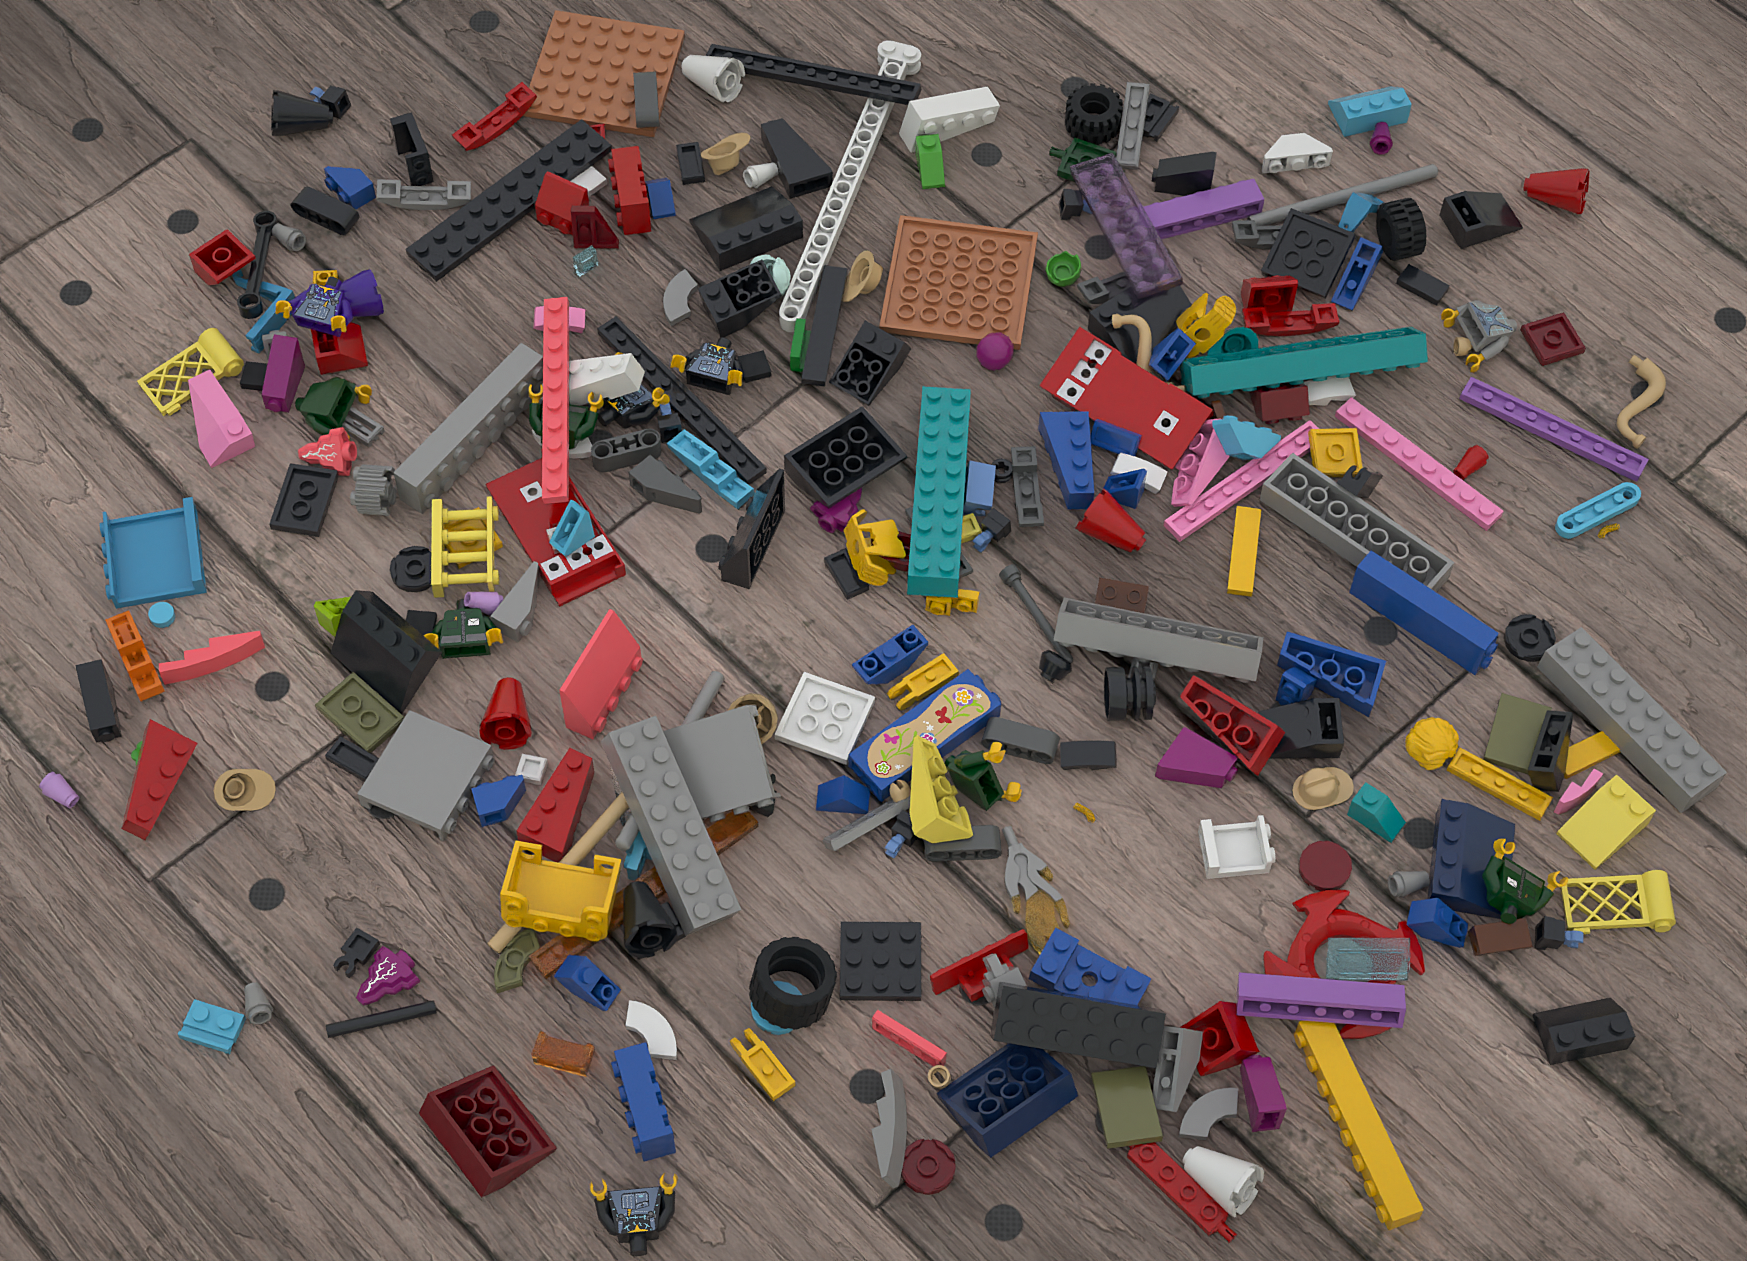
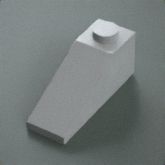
M535 561L491 615V621L501 630V634L516 642H519L523 636H527L533 626L541 577L539 564Z
M1164 1026L1153 1087L1156 1109L1177 1112L1200 1059L1203 1032Z

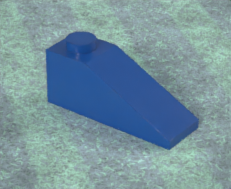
M1360 237L1331 300L1332 303L1351 311L1354 310L1383 254L1381 245Z

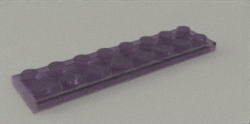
M1110 153L1070 166V173L1138 299L1183 285V278L1115 155Z

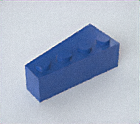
M1089 411L1040 412L1038 429L1045 442V449L1049 453L1053 471L1057 475L1058 484L1067 509H1088L1094 500Z
M1287 631L1277 666L1284 670L1296 666L1317 679L1316 688L1334 698H1339L1342 703L1369 717L1386 661Z
M644 1042L614 1051L616 1061L611 1062L615 1078L620 1077L623 1085L618 1087L621 1102L628 1103L629 1111L625 1112L628 1127H634L636 1136L632 1137L635 1153L642 1154L643 1162L676 1153L672 1127L669 1124L666 1107L662 1104L661 1090L658 1081L655 1079L656 1074L647 1043Z

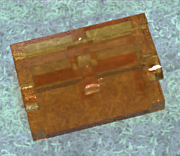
M540 1031L531 1055L534 1064L586 1077L595 1047L590 1043H587L585 1046L549 1037L546 1035V1032Z

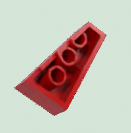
M639 146L611 149L612 159H608L610 173L614 172L615 176L611 177L612 191L617 190V194L613 195L615 208H620V212L616 213L618 227H623L624 235L651 232L649 202Z
M1195 675L1192 676L1180 695L1181 699L1210 727L1229 749L1258 776L1285 732L1275 723Z
M151 719L149 720L144 731L143 742L121 829L146 840L197 746V742Z
M569 748L516 830L518 841L542 845V856L559 863L572 846L576 826L580 821L583 804L586 802L595 773L591 757Z

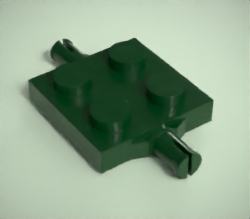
M1077 138L1073 139L1071 145L1065 151L1052 146L1049 152V156L1061 159L1057 176L1100 190L1105 179L1109 176L1122 180L1125 171L1112 167L1116 159V151Z

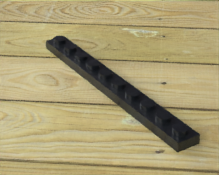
M711 44L706 56L728 57L741 61L744 65L745 74L908 105L909 101L917 100L922 90L921 83Z
M617 316L597 328L601 338L616 353H631L645 371L643 380L653 390L656 388L665 390L664 394L670 397V408L709 447L715 450L727 465L736 471V475L741 480L750 485L767 473L766 466Z

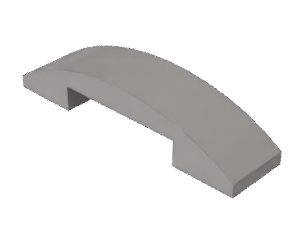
M377 179V201L412 210L454 208L471 201V181H447V187L401 186V180Z

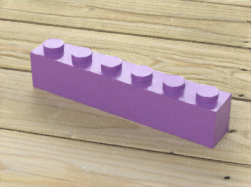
M1255 179L1242 180L1234 184L1219 186L1215 189L1199 191L1183 197H1175L1168 201L1156 202L1140 208H1132L1124 212L1123 228L1132 247L1262 213L1264 197Z
M1240 972L1238 975L1236 1015L1403 1028L1406 1012L1404 985Z

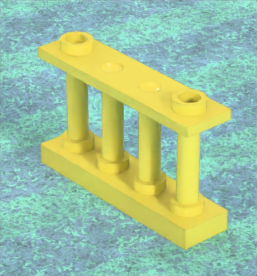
M492 496L487 497V509L448 511V508L444 509L442 499H432L431 586L434 598L444 597V587H449L452 584L488 583L489 592H495V585H499V571L495 570L494 521H499L498 506H493ZM487 519V530L448 532V529L444 530V523H449V521ZM487 540V551L448 553V551H444V545L449 544V542ZM487 561V573L448 575V572H444V566H449V563Z

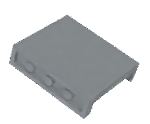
M745 705L663 731L702 821L709 819L710 822L725 819V814L732 811L734 815L750 811L749 806L758 804V808L774 804L773 799L781 797L780 793L774 792L754 719L755 716H759L756 705Z
M409 710L357 793L360 804L367 809H371L373 805L438 832L440 840L444 842L447 835L452 834L455 830L460 813H464L467 810L470 802L469 798L472 795L471 788L482 784L484 773L486 770L489 771L494 764L495 756L492 745Z

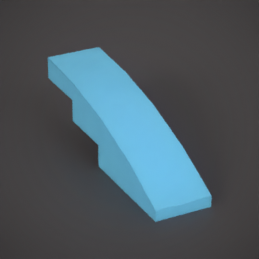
M685 429L667 443L668 448L695 475L736 509L745 504L749 497L754 496V488L738 478L736 471L720 460L715 450Z

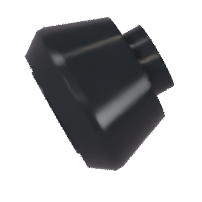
M1046 650L1042 652L1039 669L1042 670L1040 675L1051 682H1054L1055 679L1060 681L1072 671V664L1059 654Z

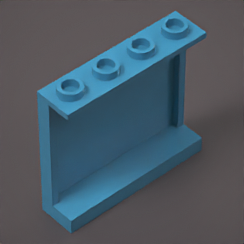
M193 497L183 498L182 508L109 520L107 512H102L103 522L99 523L102 537H105V543H102L101 547L104 558H107V564H103L106 579H109V585H105L108 600L112 599L116 609L207 593L198 511Z

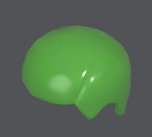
M1064 251L1052 256L1047 261L1045 271L1050 282L1064 287L1073 285L1079 279L1082 266L1077 254L1072 255Z

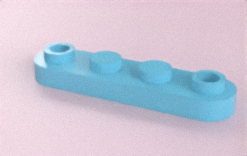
M1621 483L1561 514L1556 521L1555 530L1563 538H1574L1636 506L1641 497V490L1633 483Z

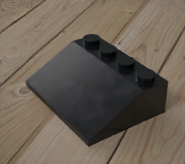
M772 186L689 219L690 224L719 271L803 238V220L793 204Z
M1161 267L1089 313L1088 330L1097 338L1120 351L1122 356L1137 365L1139 330L1136 326L1130 324L1114 329L1112 315H1137L1145 319L1151 331L1152 355L1153 348L1178 328L1177 318L1187 308L1191 307L1192 304L1179 283ZM1202 328L1198 329V330L1195 332V335H1196Z
M862 406L785 454L784 471L800 489L827 508H830L907 459V455Z
M778 469L757 488L754 497H749L746 504L747 512L744 517L741 516L737 524L738 531L729 540L728 553L720 559L718 570H721V581L750 589L785 513L783 469Z
M355 590L342 611L331 654L352 673L354 672L400 714L404 712L442 653L440 649L374 592Z

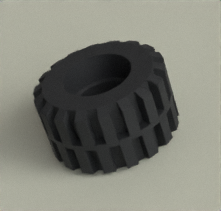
M1091 83L1090 86L1086 84L1081 85V89H1074L1073 93H1070L1066 103L1065 126L1067 132L1071 133L1072 138L1096 143L1097 145L1102 144L1103 141L1107 143L1111 138H1115L1117 132L1120 131L1123 102L1122 99H1119L1120 95L1117 92L1113 93V89L1110 87L1105 88V85L1102 84L1097 86L1095 83Z
M1404 198L1382 203L1377 210L1376 229L1380 245L1386 256L1390 260L1396 261L1421 255L1425 250L1427 234L1423 214L1415 200Z

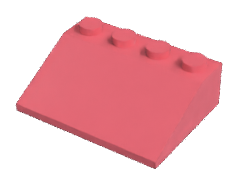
M611 609L608 610L559 690L566 728L590 739H594L597 732H602L606 725V717L610 711L613 712L616 709L620 694L628 689L634 671L638 672L643 663L639 644L615 611Z

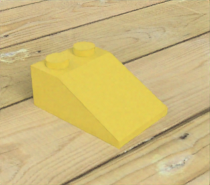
M1615 775L1556 834L1596 870L1644 829L1651 821L1656 810L1618 775Z

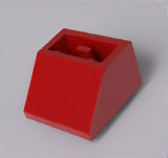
M350 322L346 327V332H341L340 337L311 329L320 375L368 366L360 325Z

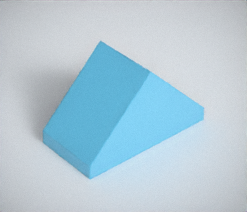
M570 500L549 543L563 555L568 556L593 539L595 535L589 512L574 500Z

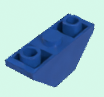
M911 625L854 662L852 667L866 684H888L912 666L928 646V641L914 625Z

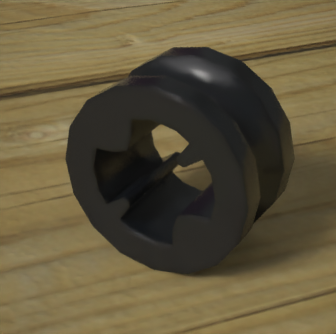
M1002 458L994 460L991 464L996 466L994 481L997 483L1008 482L1012 477V464L1010 461ZM999 468L1004 469L1003 474L999 473Z

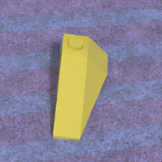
M917 735L913 741L910 818L914 835L931 843L972 837L973 832L968 813L964 806L959 807L955 795L958 794L957 789L945 777V773L948 770L936 744Z

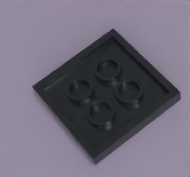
M1291 208L1261 272L1270 277L1290 275L1298 280L1297 288L1326 299L1356 235L1353 232Z
M841 922L840 1000L921 1001V922Z

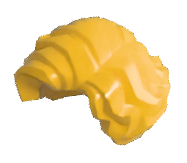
M1430 717L1416 722L1415 726L1410 729L1409 734L1406 736L1405 747L1408 754L1418 761L1421 767H1424L1426 770H1434L1443 766L1447 758L1454 757L1458 748L1459 736L1453 725L1449 724L1448 721Z

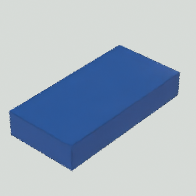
M1096 419L1090 439L1091 444L1111 452L1136 456L1142 435Z

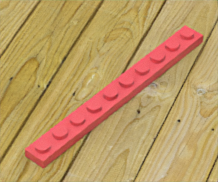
M568 297L544 299L542 500L544 504L569 502Z

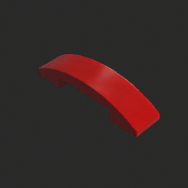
M521 82L505 94L506 101L476 124L473 125L468 122L453 133L452 137L466 151L487 144L507 131L527 112L536 100V94Z
M1335 303L1312 304L1310 310L1268 313L1266 307L1242 308L1245 327L1261 335L1297 336L1323 331L1339 325Z

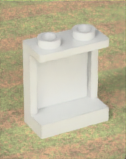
M1263 815L1257 816L1255 822L1212 826L1211 819L1200 821L1198 835L1207 879L1270 872L1272 863H1275V850L1269 846L1268 839L1271 838L1269 824H1265Z

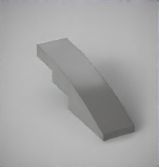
M892 1069L881 1073L886 1097L876 1101L881 1125L871 1130L881 1178L892 1188H896L899 1186L905 1158L907 1113L903 1080Z

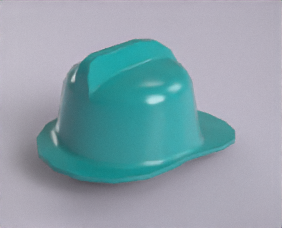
M1230 328L1208 350L1207 355L1258 348L1259 340L1256 333L1249 328Z

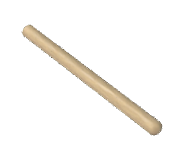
M623 792L620 793L559 863L574 866L580 864L629 808ZM505 923L487 944L500 954L523 927H511Z

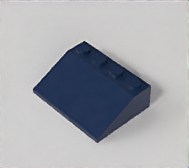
M1441 799L1435 817L1429 877L1430 884L1427 899L1439 898L1456 912L1500 919L1501 911L1487 902V889L1482 875L1491 856H1495L1494 842L1497 839H1506L1503 845L1504 848L1508 842H1514L1515 824L1469 803ZM1513 852L1511 854H1504V856L1512 860Z
M1008 1043L936 1093L972 1141L990 1158L1079 1096L1072 1074L1045 1050Z

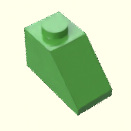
M939 135L916 136L915 156L922 189L945 187Z

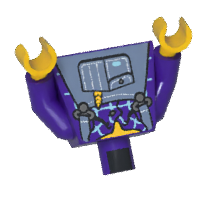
M328 277L325 286L311 284L307 290L290 301L280 300L276 303L275 314L283 312V317L288 319L292 313L298 326L338 337L341 336V332H346L347 325L353 320L350 302L347 301L344 293L339 290L342 282L335 277Z

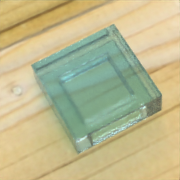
M592 245L573 257L574 271L579 277L598 266L597 251Z

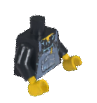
M719 338L716 345L707 342L703 343L700 349L694 350L685 357L682 355L672 356L670 368H679L681 373L686 369L687 384L730 395L733 383L742 386V380L745 377L741 361L736 359V351L730 349L732 343L727 338Z
M641 384L639 391L614 399L609 397L603 398V411L598 414L597 419L605 427L615 420L625 429L631 426L648 424L660 409L659 405L668 404L670 397L664 394L665 390L662 388L654 389L651 394Z
M663 1173L660 1178L661 1186L607 1191V1184L602 1179L603 1189L595 1191L592 1181L590 1182V1191L596 1196L594 1202L598 1220L610 1235L617 1236L619 1243L630 1242V1255H646L647 1241L659 1239V1232L665 1230L675 1213V1191H673V1188L678 1181V1176L675 1173L673 1176L674 1183L672 1184L665 1183V1173Z

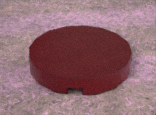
M1317 841L1309 844L1303 850L1298 863L1299 874L1308 886L1310 884L1312 887H1315V890L1318 891L1342 888L1348 881L1352 871V861L1347 851L1339 844L1331 841Z
M916 1140L905 1149L901 1177L906 1185L916 1193L925 1195L939 1193L946 1189L954 1179L956 1170L954 1154L947 1145L939 1140Z

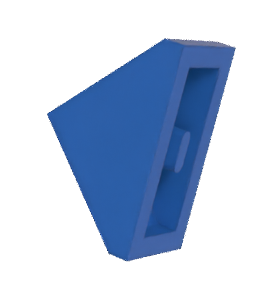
M666 177L645 181L653 219L676 216L670 180Z
M1177 328L1153 348L1149 366L1164 380L1168 381L1196 343L1181 329Z
M1143 468L1108 476L1104 489L1119 504L1136 509L1144 492L1147 471Z
M845 775L818 785L816 811L867 814L869 810L870 789Z

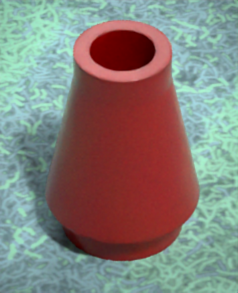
M1478 445L1469 447L1457 467L1453 470V473L1464 480L1487 464L1489 459L1487 452Z

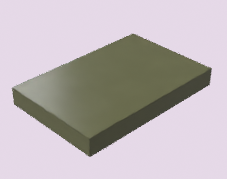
M354 672L315 704L316 709L357 746L369 753L373 752L396 732L405 718Z
M1501 693L1483 760L1529 775L1528 767L1546 712L1551 710L1552 707Z
M1146 1066L1091 1073V1081L1107 1149L1162 1141L1163 1135Z

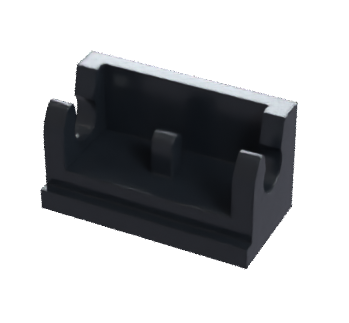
M1351 466L1343 478L1338 479L1336 483L1357 497L1369 498L1383 475L1379 472H1370L1367 470L1368 468L1364 467L1359 470L1354 478L1352 474L1356 471L1357 466Z

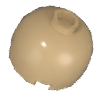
M749 693L742 695L732 702L728 711L745 705H756L759 716H755L754 719L761 744H763L772 737L777 728L778 715L776 708L768 698L761 694Z

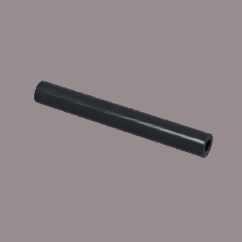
M432 1000L326 1024L328 1038L437 1014L435 1001Z

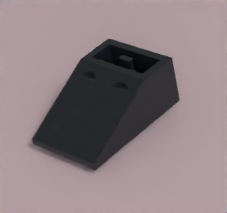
M1463 191L1445 197L1439 214L1460 249L1523 229L1520 221L1501 193Z
M762 259L698 288L702 304L720 338L743 329L782 296Z
M865 320L829 383L870 405L901 368L912 348L900 339Z
M1312 698L1258 711V714L1275 723L1285 732L1269 759L1340 758L1344 746L1339 698Z

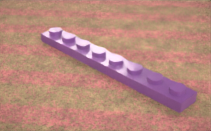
M1473 377L1469 379L1459 399L1636 482L1648 463L1649 459Z

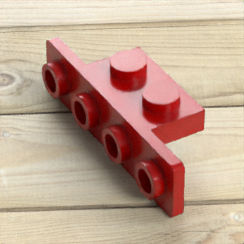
M1022 929L1016 933H1011L1006 938L987 945L983 949L963 957L945 968L937 970L930 975L932 991L935 995H938L959 984L971 1002L983 997L982 988L985 986L982 980L985 979L984 973L988 971L982 958L995 953L1001 965L1013 966L1009 959L1029 948L1026 931Z

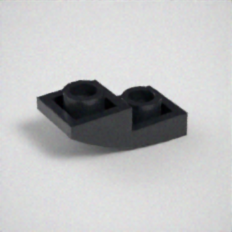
M1071 741L1060 743L1061 768L1063 770L1087 767L1091 770L1117 768L1115 741Z

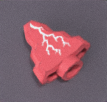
M344 427L331 429L329 434L320 436L317 442L308 443L300 448L298 456L299 459L307 463L320 464L324 469L337 470L340 476H349L352 461H355L357 458V447L355 442L349 441Z

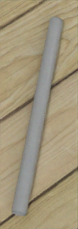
M1430 164L1247 217V220H1255L1256 226H1267L1284 221L1291 208L1309 214L1347 203L1353 192L1375 195L1435 178L1438 175V168L1436 165Z
M712 671L682 725L703 719L725 680L720 672ZM632 813L615 841L616 847L622 851L630 849L639 833Z

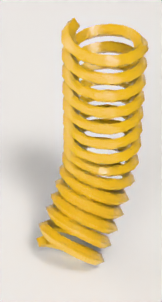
M1617 523L1607 525L1600 529L1597 536L1604 538L1607 533L1619 530L1620 525H1617Z
M1078 802L1074 805L1073 809L1075 808V810L1083 813L1089 822H1095V816L1090 809Z

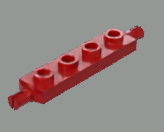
M1155 1142L1129 1146L1127 1158L1208 1236L1218 1232L1228 1243L1235 1239L1237 1234L1225 1224L1228 1213Z

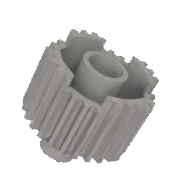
M366 464L360 467L355 466L353 479L356 481L355 491L351 492L350 502L351 505L356 506L358 513L390 515V504L394 505L397 497L396 486H393L391 479L392 475H394V467Z

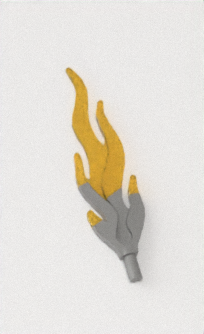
M1007 826L1002 829L1009 846L1004 876L1005 888L1013 903L1015 914L1020 913L1021 906L1018 886L1023 889L1026 900V932L1033 947L1041 954L1046 945L1044 939L1047 938L1049 940L1055 927L1059 929L1054 907L1057 908L1061 922L1066 929L1070 925L1067 908L1058 891L1041 877L1043 876L1049 882L1052 881L1053 874L1040 858L1028 851L1022 843H1018L1012 827Z

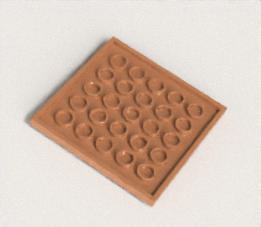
M555 10L529 89L536 94L537 98L523 116L568 124H576L582 119L589 126L605 124V130L654 137L657 127L637 128L633 73L656 71L660 119L685 38V31Z
M900 215L879 328L892 334L977 345L987 334L1001 332L1010 338L1014 349L1020 350L1038 232Z

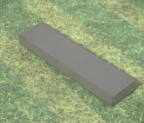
M1127 82L1115 168L1134 170L1139 168L1150 84Z
M910 796L898 802H894L891 799L823 838L824 840L822 841L825 847L836 851L897 816L902 810L909 809Z

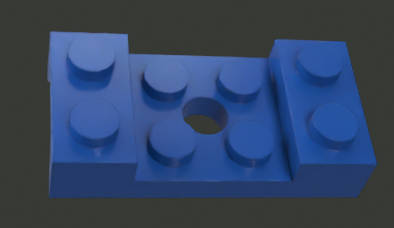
M1055 927L1030 972L1029 980L1052 991L1133 1005L1139 1004L1151 982L1150 977L1129 966L1124 969L1078 945V939ZM1086 975L1094 977L1096 985L1086 986L1082 982V977Z

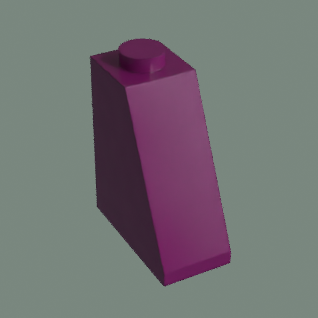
M276 334L273 336L262 390L265 408L273 412L282 411L289 413L303 375L305 363L298 338Z
M1183 727L1157 764L1155 777L1162 780L1222 788L1227 781L1232 782L1238 772V768H1236L1238 757L1190 729Z
M1261 1055L1249 1056L1242 1061L1240 1074L1252 1132L1280 1129L1287 1108L1271 1058L1262 1057Z

